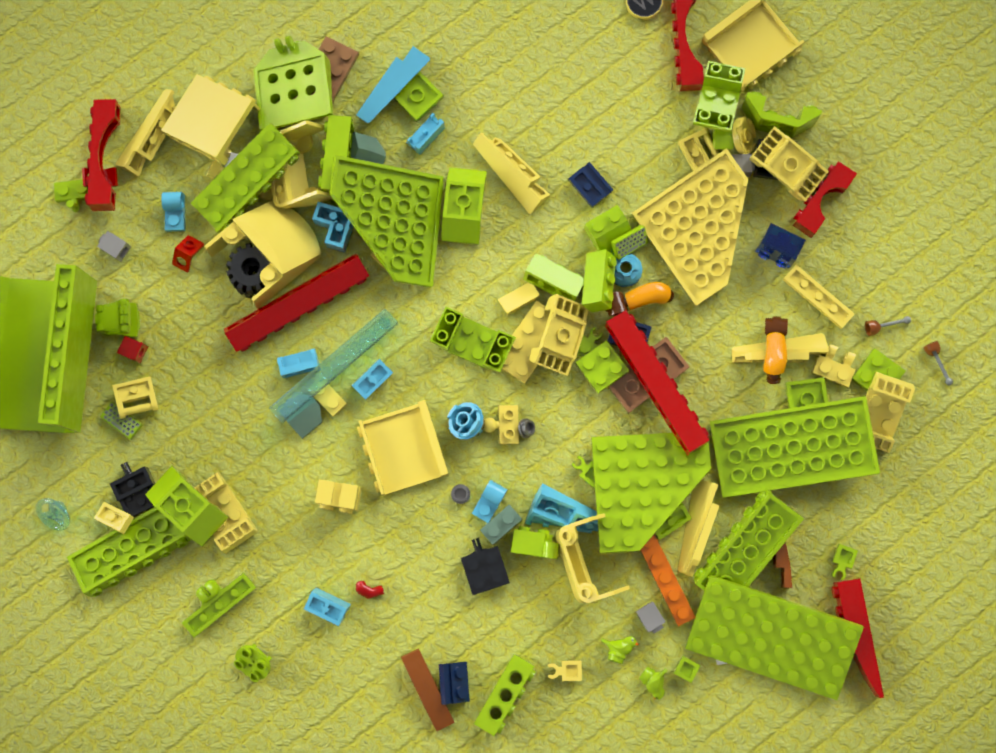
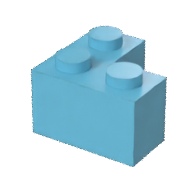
M318 202L312 220L315 225L329 229L324 243L327 248L345 253L354 226L339 207Z

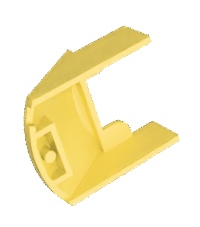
M274 201L265 203L232 219L233 223L204 246L212 258L228 244L236 245L247 237L270 262L260 273V280L265 287L251 298L257 309L262 307L321 257L318 240L309 224L293 209L276 207Z

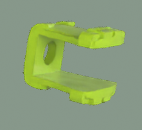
M120 299L114 303L96 305L95 324L98 333L107 336L125 335L138 337L140 315L136 303H129L128 299Z

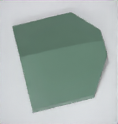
M353 132L350 158L383 164L386 159V152L377 138Z
M297 393L278 409L302 439L322 423L320 405L312 396Z

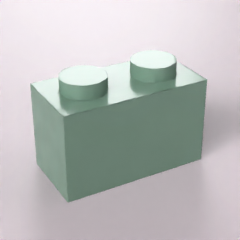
M509 504L480 531L494 545L521 522L522 518Z

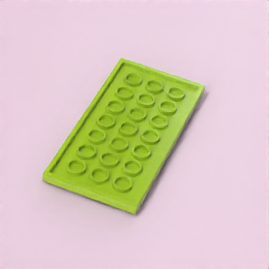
M866 396L710 421L723 498L764 492L766 489L772 491L880 474Z
M709 575L685 649L838 700L864 627L863 625Z

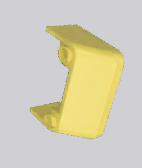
M305 120L280 131L300 154L297 156L299 159L292 166L288 165L284 169L285 173L281 178H275L271 182L273 201L276 207L284 209L316 206L318 202L324 203L333 199L329 192L320 191L317 187H308L303 155L310 151L313 146L312 135L323 131L324 125Z
M604 513L563 526L557 530L555 535L573 594L579 603H590L630 589L629 585L598 594L597 588L591 582L578 543L576 527L604 518Z

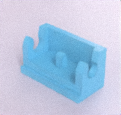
M432 113L423 125L407 139L406 143L421 155L445 129L444 121L438 120L435 114Z
M315 348L277 358L280 376L283 378L320 369Z
M378 359L351 386L366 400L393 372Z
M315 588L311 592L304 610L340 626L351 604L319 588Z

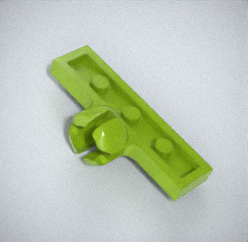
M245 572L223 588L215 580H208L204 586H201L196 591V596L201 601L202 606L183 620L182 624L193 637H196L252 592L256 586Z

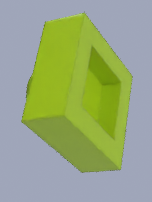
M682 656L673 673L692 683L701 665Z

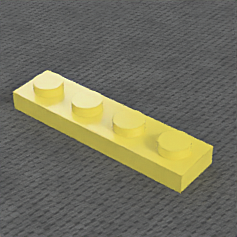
M795 265L783 279L784 282L840 329L854 316L850 309L798 265Z

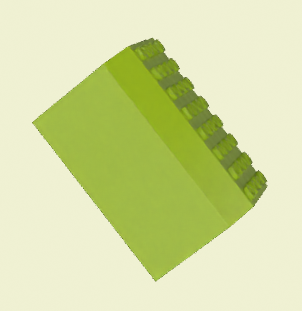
M56 264L54 281L0 276V429L81 433L97 280L76 265Z

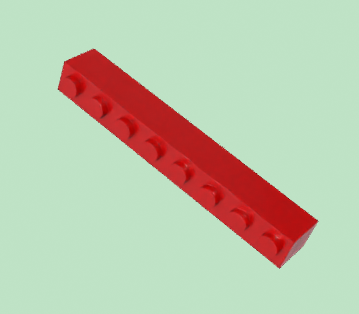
M355 253L224 328V333L235 351L241 350L243 352L251 347L250 344L255 341L261 342L266 339L269 333L273 331L276 333L282 330L285 324L298 321L304 313H312L317 309L318 305L331 302L337 294L347 293L351 286L364 283L369 274Z
M625 310L606 321L605 328L688 456L710 441L709 433L704 427L701 428L698 423L699 418L697 414L687 406L688 401L686 397L678 392L677 383L667 375V368L663 362H659L656 358L657 353L653 346L649 347L647 344L645 333L642 330H638L635 325L637 322L634 316L628 314Z

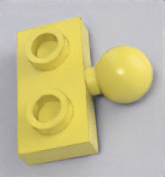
M499 405L498 421L491 417L485 418L483 430L491 433L499 429V445L519 444L518 405Z

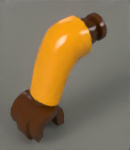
M661 282L644 284L625 293V296L623 292H613L612 308L605 311L608 312L609 316H614L625 310L628 312V307L630 310L653 303L665 304L673 300L674 292L667 284Z
M781 316L765 319V334L767 337L763 370L767 373L766 381L769 384H779L781 382L780 377L784 373L787 364L785 336L787 335L788 319L781 318Z

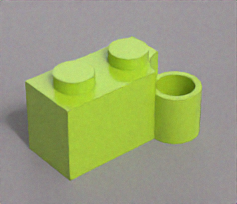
M519 526L518 529H514L511 553L558 559L559 543L552 542L553 535H549V530L538 529V532H531L529 527Z

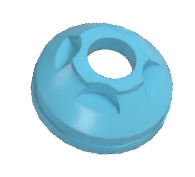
M631 253L619 260L616 259L614 284L621 287H630L636 284L642 275L640 260ZM624 262L629 263L632 267L628 273H624L620 269L621 264Z

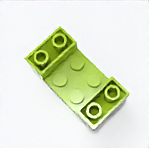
M708 61L693 125L731 132L746 68Z
M755 91L747 93L741 107L747 118L753 122L755 130L769 133L775 126L791 139L813 127L822 114V110L812 105L803 106L797 118L791 115H778L775 111L771 110L763 111L766 96H762L761 93Z
M449 168L442 219V241L479 245L487 171Z
M445 307L430 342L482 368L500 373L516 337L500 330H492L465 318L460 312Z
M173 466L145 494L154 507L201 547L229 518L186 481V478Z

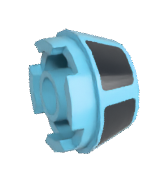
M466 402L455 405L447 416L449 419L448 428L456 438L471 439L483 432L485 420L482 410L476 404Z

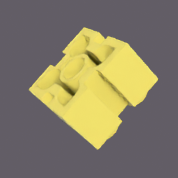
M319 479L315 503L320 505L319 508L333 511L334 507H336L343 513L352 514L353 511H358L362 488L357 485Z

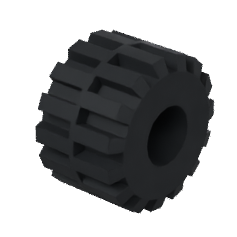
M251 243L245 244L246 248L242 249L239 246L236 248L238 251L236 254L233 252L230 254L229 257L232 261H227L226 267L228 271L226 272L238 293L244 294L246 298L251 299L252 295L255 296L265 287L260 280V273L270 262L256 247H252Z

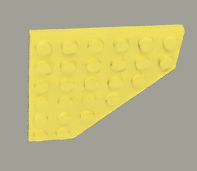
M727 148L632 212L638 224L645 226L647 237L695 306H698L725 288L729 281L748 178Z

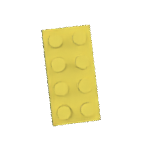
M539 301L534 303L512 336L516 337L502 367L504 371L523 384L528 381L538 364L529 361L532 348H539L550 312L545 310L546 306Z

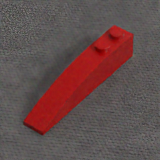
M861 578L833 582L834 587L831 590L833 598L837 600L838 606L835 607L837 617L863 625L864 627L853 658L875 697L884 698Z

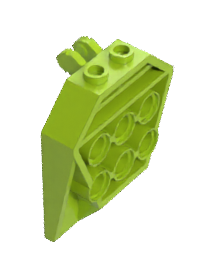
M286 36L285 42L287 45H283L279 38L274 39L275 48L269 49L253 70L257 106L260 108L258 119L261 131L269 123L279 128L301 123L305 120L309 121L333 115L330 60L322 51L306 41L293 42L291 36Z

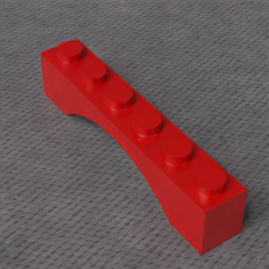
M673 0L674 3H671V14H674L675 20H672V31L676 32V38L673 39L674 50L677 49L674 64L675 67H678L676 85H679L680 91L702 90L704 82L703 66L691 52L685 31L687 15L696 0Z
M116 99L93 100V107L90 108L92 124L89 125L91 141L88 142L90 158L87 159L89 176L86 177L88 193L85 194V202L92 211H115L116 193L106 179L103 169V156L108 139L120 125L121 107Z

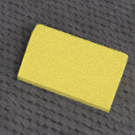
M528 282L501 297L498 301L508 316L540 298V294L534 285Z

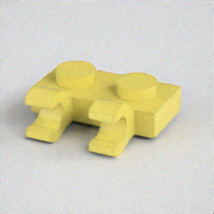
M830 344L828 346V353L825 356H818L812 374L824 377L831 382L848 388L856 370L851 368L856 354L848 352L844 357L843 363H838L832 360L838 347Z

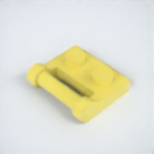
M704 128L678 141V145L692 171L710 160L699 141L700 138H703L713 157L719 154V151L713 147V140L709 135L710 131L708 128Z
M151 376L112 385L120 419L148 410H159ZM150 398L151 401L128 408L123 406L125 403Z

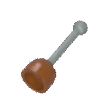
M906 316L904 319L879 324L876 320H869L865 322V331L868 336L878 334L882 327L900 323L909 324L911 318Z
M938 341L925 345L923 347L927 355L935 357L946 379L945 383L952 385L953 380L949 378L938 356L941 350Z

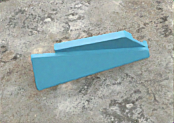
M414 46L403 61L396 57L356 116L364 122L370 123L430 61V58Z

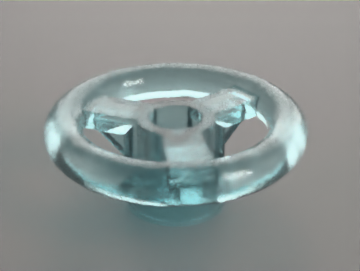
M43 498L37 502L36 513L47 527L62 531L69 526L70 517L66 506L62 502L50 498ZM49 504V511L43 512L42 505ZM48 518L57 521L60 525L52 523Z

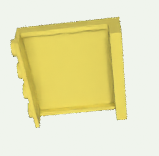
M749 0L705 33L702 43L719 63L746 68L741 90L744 92L748 88L749 90L753 89L762 77L764 79L769 77L773 73L772 70L777 66L781 68L785 65L790 56H797L802 51L801 48L804 40L799 42L765 0Z
M197 74L161 131L170 139L225 166L229 160L224 155L227 147L251 109L260 111V108L255 104L256 100L251 96H243L241 92L234 88L230 90L221 82L217 84L212 78L206 75L202 77Z
M425 400L413 406L369 420L359 421L360 426L357 427L360 438L364 437L365 444L362 446L365 455H369L371 460L368 466L371 474L376 476L377 481L374 482L377 493L381 492V495L385 496L449 475Z

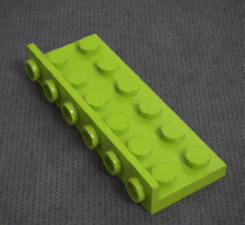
M269 123L191 204L215 228L217 233H221L233 222L232 219L244 214V210L249 205L252 206L258 201V196L262 192L265 193L271 188V182L275 178L279 179L284 175V169L288 165L292 166L299 159L297 156L300 152L272 123Z
M770 490L761 491L755 499V504L752 507L749 506L743 513L744 517L742 520L732 526L730 535L720 541L717 551L715 553L712 552L707 557V563L704 567L697 569L694 574L695 584L702 590H705L709 575H713L749 587L804 518L773 495Z
M154 507L133 519L124 534L113 530L69 555L67 559L83 594L89 597H96L102 594L104 589L118 585L120 580L125 577L134 576L139 569L153 565L154 561L160 557L169 556L174 549L186 546L188 541L192 539Z

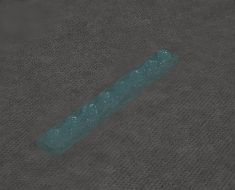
M386 309L382 310L271 405L269 410L281 423H284L398 324L397 320Z

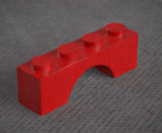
M839 161L835 166L830 165L828 168L829 172L826 174L828 176L816 187L817 192L814 196H809L807 201L804 202L807 205L803 211L799 209L793 218L796 220L793 226L810 238L815 235L825 220L820 207L822 197L833 192L843 194L857 175L856 172Z

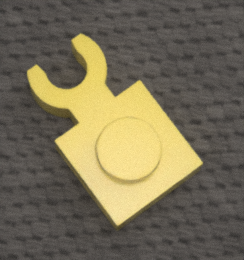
M581 660L561 661L562 666H557L554 663L548 664V667L556 669L555 674L548 675V678L554 679L558 675H562V681H582Z

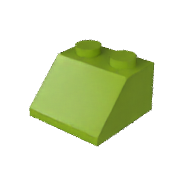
M616 205L585 223L584 230L597 251L607 249L614 255L611 241L629 232L631 227L620 207Z

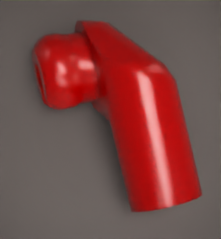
M361 580L356 583V592L367 599L385 594L382 585L371 588L366 585L365 581Z

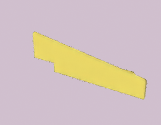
M165 89L119 157L115 164L116 166L139 177L145 160L152 161L166 136L161 130L176 108L173 90Z
M479 133L473 145L525 210L532 214L550 196L546 190L536 183L540 176L501 139L495 137L493 140H490L484 133Z
M823 333L786 339L787 363H806L809 360V355H825L828 353V345ZM766 342L733 347L732 363H764Z
M701 480L692 490L688 511L692 519L686 522L678 565V572L693 577L696 566H698L719 508V505L712 503L718 484Z

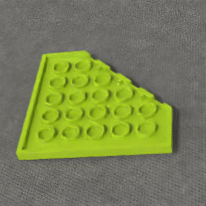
M335 155L333 157L330 195L395 282L429 288L433 287L444 176Z
M673 433L591 437L597 515L605 514L604 518L597 520L600 554L639 552L711 470L709 442L687 456Z

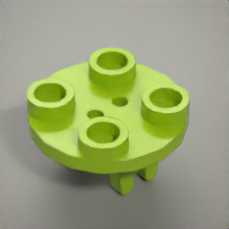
M255 644L252 646L243 645L236 651L234 666L253 682L264 679L270 673V660L272 657H267L260 649L256 648L257 645Z

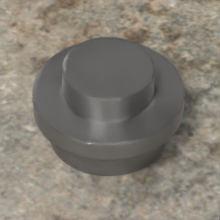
M522 419L518 425V432L523 438H529L535 433V424L529 419Z
M463 484L456 485L451 491V497L458 504L466 503L470 498V490Z

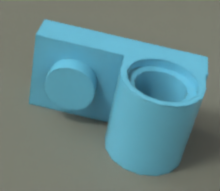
M163 192L161 201L162 208L165 211V231H185V194L183 192Z
M490 480L472 514L487 523L490 522L508 489Z

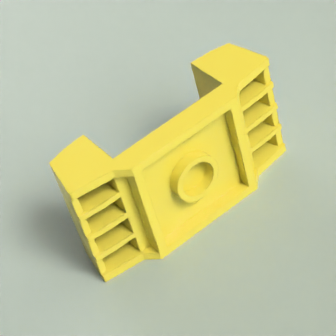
M775 126L749 158L757 167L765 168L790 189L788 192L792 196L804 202L807 201L829 172L818 160Z
M555 294L549 297L545 310L550 312L540 346L539 348H532L529 361L568 376L581 344L589 310L580 303Z
M878 372L875 373L872 383L868 388L866 399L875 448L890 453L895 442L893 439L905 405L907 402H911L915 389L911 383Z
M219 471L194 487L209 502L215 504L229 517L213 535L215 543L223 553L227 554L258 533L250 517Z

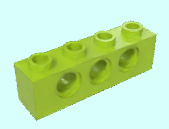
M514 653L474 724L493 736L496 733L500 734L506 725L503 720L506 715L511 716L516 707L513 703L516 698L520 699L526 688L523 686L527 680L530 682L536 672L533 670L535 666ZM513 673H519L522 676V680L520 683L515 684L510 680V676ZM503 690L511 692L512 697L510 700L504 701L501 699L500 694ZM492 708H499L502 711V715L499 718H493L490 714Z

